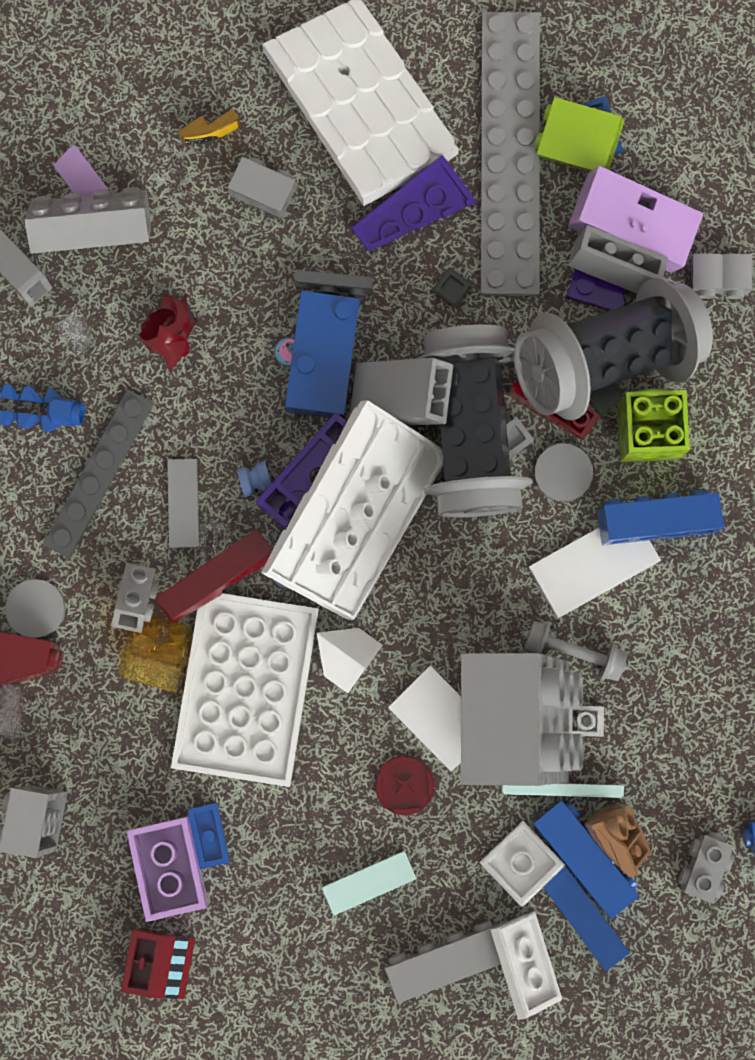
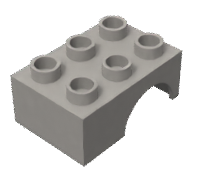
M540 653L461 654V785L542 786L569 782V771H581L584 760L582 734L569 733V709H582V673L569 670V661Z

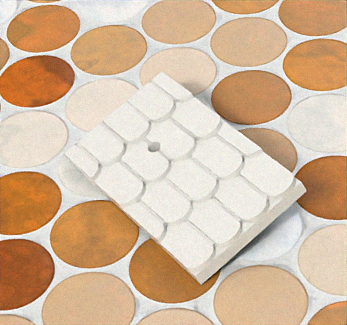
M350 0L348 3H344L324 13V15H320L300 25V27L297 26L277 36L276 39L273 38L263 43L264 54L363 206L404 185L440 155H443L449 161L458 154L459 148L455 144L454 138L434 112L432 104L407 71L404 62L383 34V29L362 0Z
M360 401L358 407L352 411L338 441L332 445L310 490L304 494L287 529L282 531L261 573L295 590V592L317 602V604L339 616L354 620L427 495L424 493V488L433 484L444 465L442 448L370 401Z

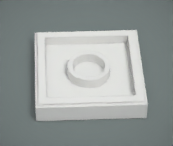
M524 821L479 862L521 907L527 904L566 866Z

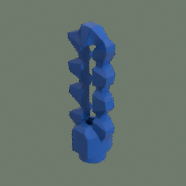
M4 383L0 390V399L48 404L46 408L47 416L0 410V426H8L17 420V425L20 428L29 429L40 422L43 431L51 432L60 426H82L84 422L85 404L77 402V400L65 399L54 389L48 388L43 398L31 386L23 387L20 395L14 387Z

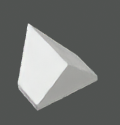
M360 628L317 633L324 677L346 693H349L383 645Z

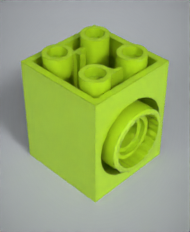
M643 389L624 394L617 404L620 462L679 460L690 450L687 390Z

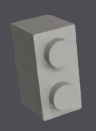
M242 157L228 185L229 195L282 219L296 190V181L293 179V176L281 169H277V171L271 170L266 167V163L257 158L251 157L249 160Z

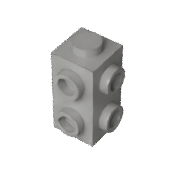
M126 563L114 610L112 627L142 633L144 621H151L154 605L149 604L150 598L155 599L159 587V582L154 581L155 568Z
M710 831L709 836L700 834L699 839H693L688 855L692 856L688 868L683 867L679 876L678 884L682 885L680 891L712 904L715 898L719 899L725 886V882L722 881L724 872L731 869L735 858V853L732 852L734 846L726 843L728 837Z

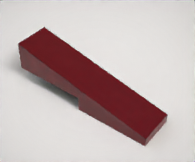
M255 529L155 597V601L171 623H174L221 596L222 590L265 566L273 548L258 529Z

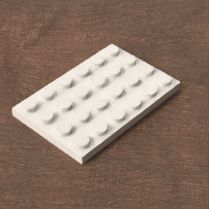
M222 593L218 598L197 609L171 768L286 787L291 786L319 612L318 608Z

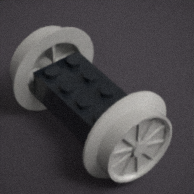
M653 278L641 285L635 303L577 322L566 324L561 318L551 313L538 315L531 323L529 331L519 335L515 342V372L523 394L537 412L543 415L556 413L564 419L574 420L580 418L587 410L591 391L652 370H656L665 379L675 383H681L690 379L696 372L698 364L704 362L711 352L713 343L712 325L704 303L692 288L682 283L671 284L665 279Z
M478 324L448 327L427 333L423 337L425 354L416 359L436 358L453 364L446 424H440L445 482L424 488V493L437 498L438 516L480 517L521 510L523 508L521 490L533 484V481L528 477L511 476L501 365L514 361L515 348L508 346L507 329L497 325Z

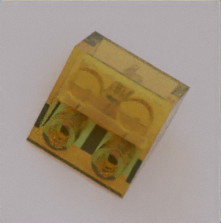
M153 616L150 622L144 621L142 633L131 631L121 654L118 677L176 693L189 656L194 628L175 622L171 623V621Z

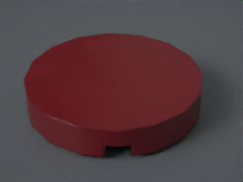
M401 755L391 758L382 765L376 775L375 790L378 800L387 810L394 814L408 816L418 813L428 805L434 794L435 782L431 770L423 761L413 756Z

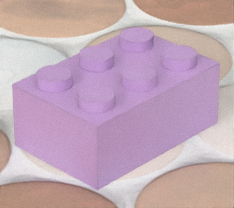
M189 816L126 831L146 922L204 909L209 905Z

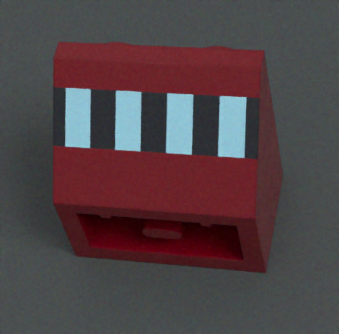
M141 927L134 928L131 933L121 992L149 998L185 999L196 937Z

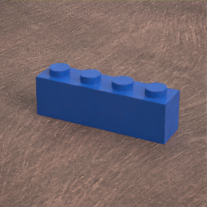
M704 489L693 491L690 493L691 496L680 497V493H668L662 495V499L652 500L651 496L636 497L633 499L634 502L623 503V499L607 500L605 505L597 510L602 546L717 533L725 528L719 493L709 494L708 490Z
M558 800L531 823L607 917L612 920L639 897L635 891L638 885L632 877L620 873L615 867L616 864L598 846L587 827H583L576 819L580 814L571 802L568 801L564 804L562 800Z

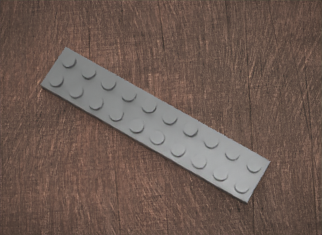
M482 12L481 296H539L540 157L537 155L538 150L535 149V142L540 132V12Z

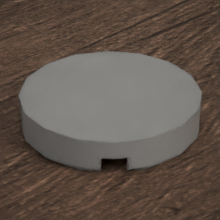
M558 443L548 447L538 457L535 465L534 480L538 489L547 498L558 502H570L580 498L589 489L593 479V465L589 456L581 448L570 443Z
M39 579L23 581L14 587L7 597L5 606L7 621L13 630L24 637L35 639L47 637L57 630L64 620L66 611L64 597L57 587Z

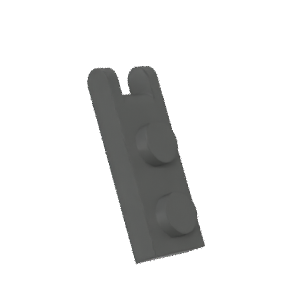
M297 270L293 275L296 287L319 290V293L337 295V292H347L348 296L352 298H366V294L372 295L373 277Z

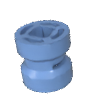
M265 461L256 463L252 471H249L247 467L237 469L244 497L252 496L256 488L265 492L272 484Z

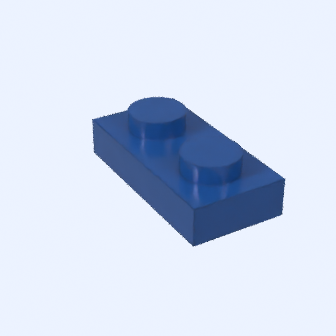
M218 803L188 809L200 869L230 863Z

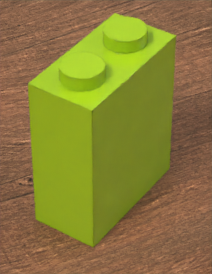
M554 97L553 103L548 104L545 110L544 121L547 122L544 132H539L535 142V149L538 150L537 155L542 159L586 172H591L598 166L609 170L625 122L623 117Z

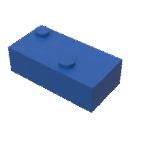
M301 291L285 403L286 413L331 418L336 412L344 419L360 299Z

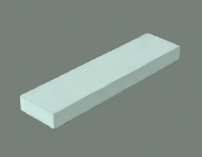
M571 783L542 786L501 785L500 792L511 795L622 798L624 796V786Z

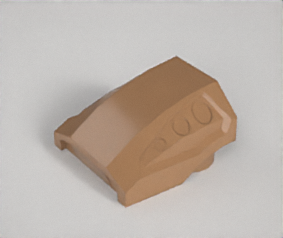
M618 802L613 803L593 813L584 823L600 848L629 877L636 876L638 874L637 869L645 858L652 854L642 828L636 823L634 812L629 806L621 807Z

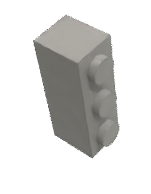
M586 225L574 242L568 266L637 294L641 285L647 280L653 278L663 279L668 257Z

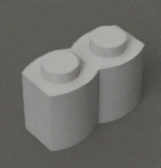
M693 254L690 259V288L701 299L714 298L715 294H727L728 299L744 298L745 294H749L752 290V255Z

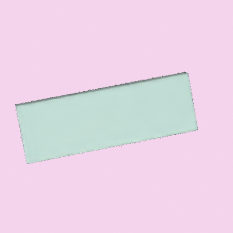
M402 851L322 887V890L333 916L417 878L405 851Z

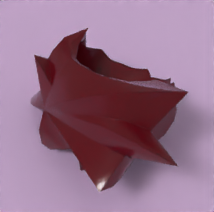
M186 293L181 301L173 296L164 294L161 308L150 313L149 320L141 323V333L139 336L142 343L149 351L164 357L169 372H171L181 357H186L189 354L190 346L187 339L198 321L189 314Z

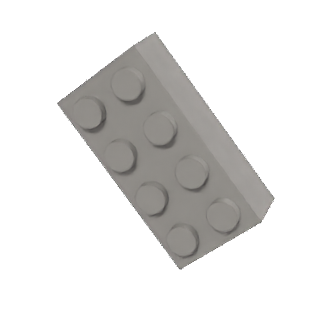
M138 187L125 188L122 192L110 193L109 190H99L93 192V195L81 196L80 193H69L64 195L63 198L52 199L51 196H39L34 198V201H30L24 219L30 254L149 242L151 231V215L147 190H140Z
M35 785L11 788L10 793L5 794L2 804V812H6L4 825L0 824V852L38 858L57 851L68 791Z

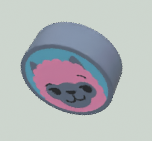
M283 338L277 342L274 348L277 362L284 367H291L295 338Z

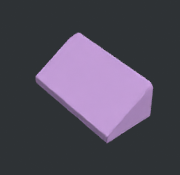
M75 144L53 165L73 193L87 196L93 195L95 191L108 190Z

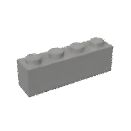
M487 920L474 925L475 931L464 935L463 931H458L446 936L447 942L435 946L434 941L417 947L418 953L407 956L403 952L388 958L390 963L385 965V970L397 1003L501 965L491 933V929L499 926L498 922L492 924L491 920Z

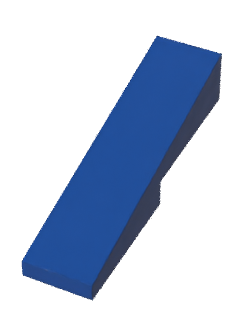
M566 866L562 868L544 886V889L600 966L607 971L629 955L630 952Z

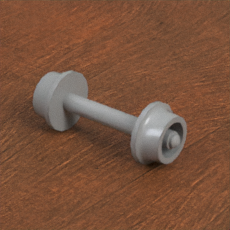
M533 621L530 630L523 633L526 639L524 650L542 654L544 647L600 665L602 666L600 681L605 679L619 681L622 672L628 669L626 665L627 652L618 649L616 643H611L606 655L549 636L551 621L546 623Z

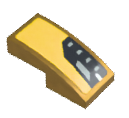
M231 109L209 125L203 116H200L179 130L178 135L183 145L198 144L223 137L235 131L241 125L239 117Z

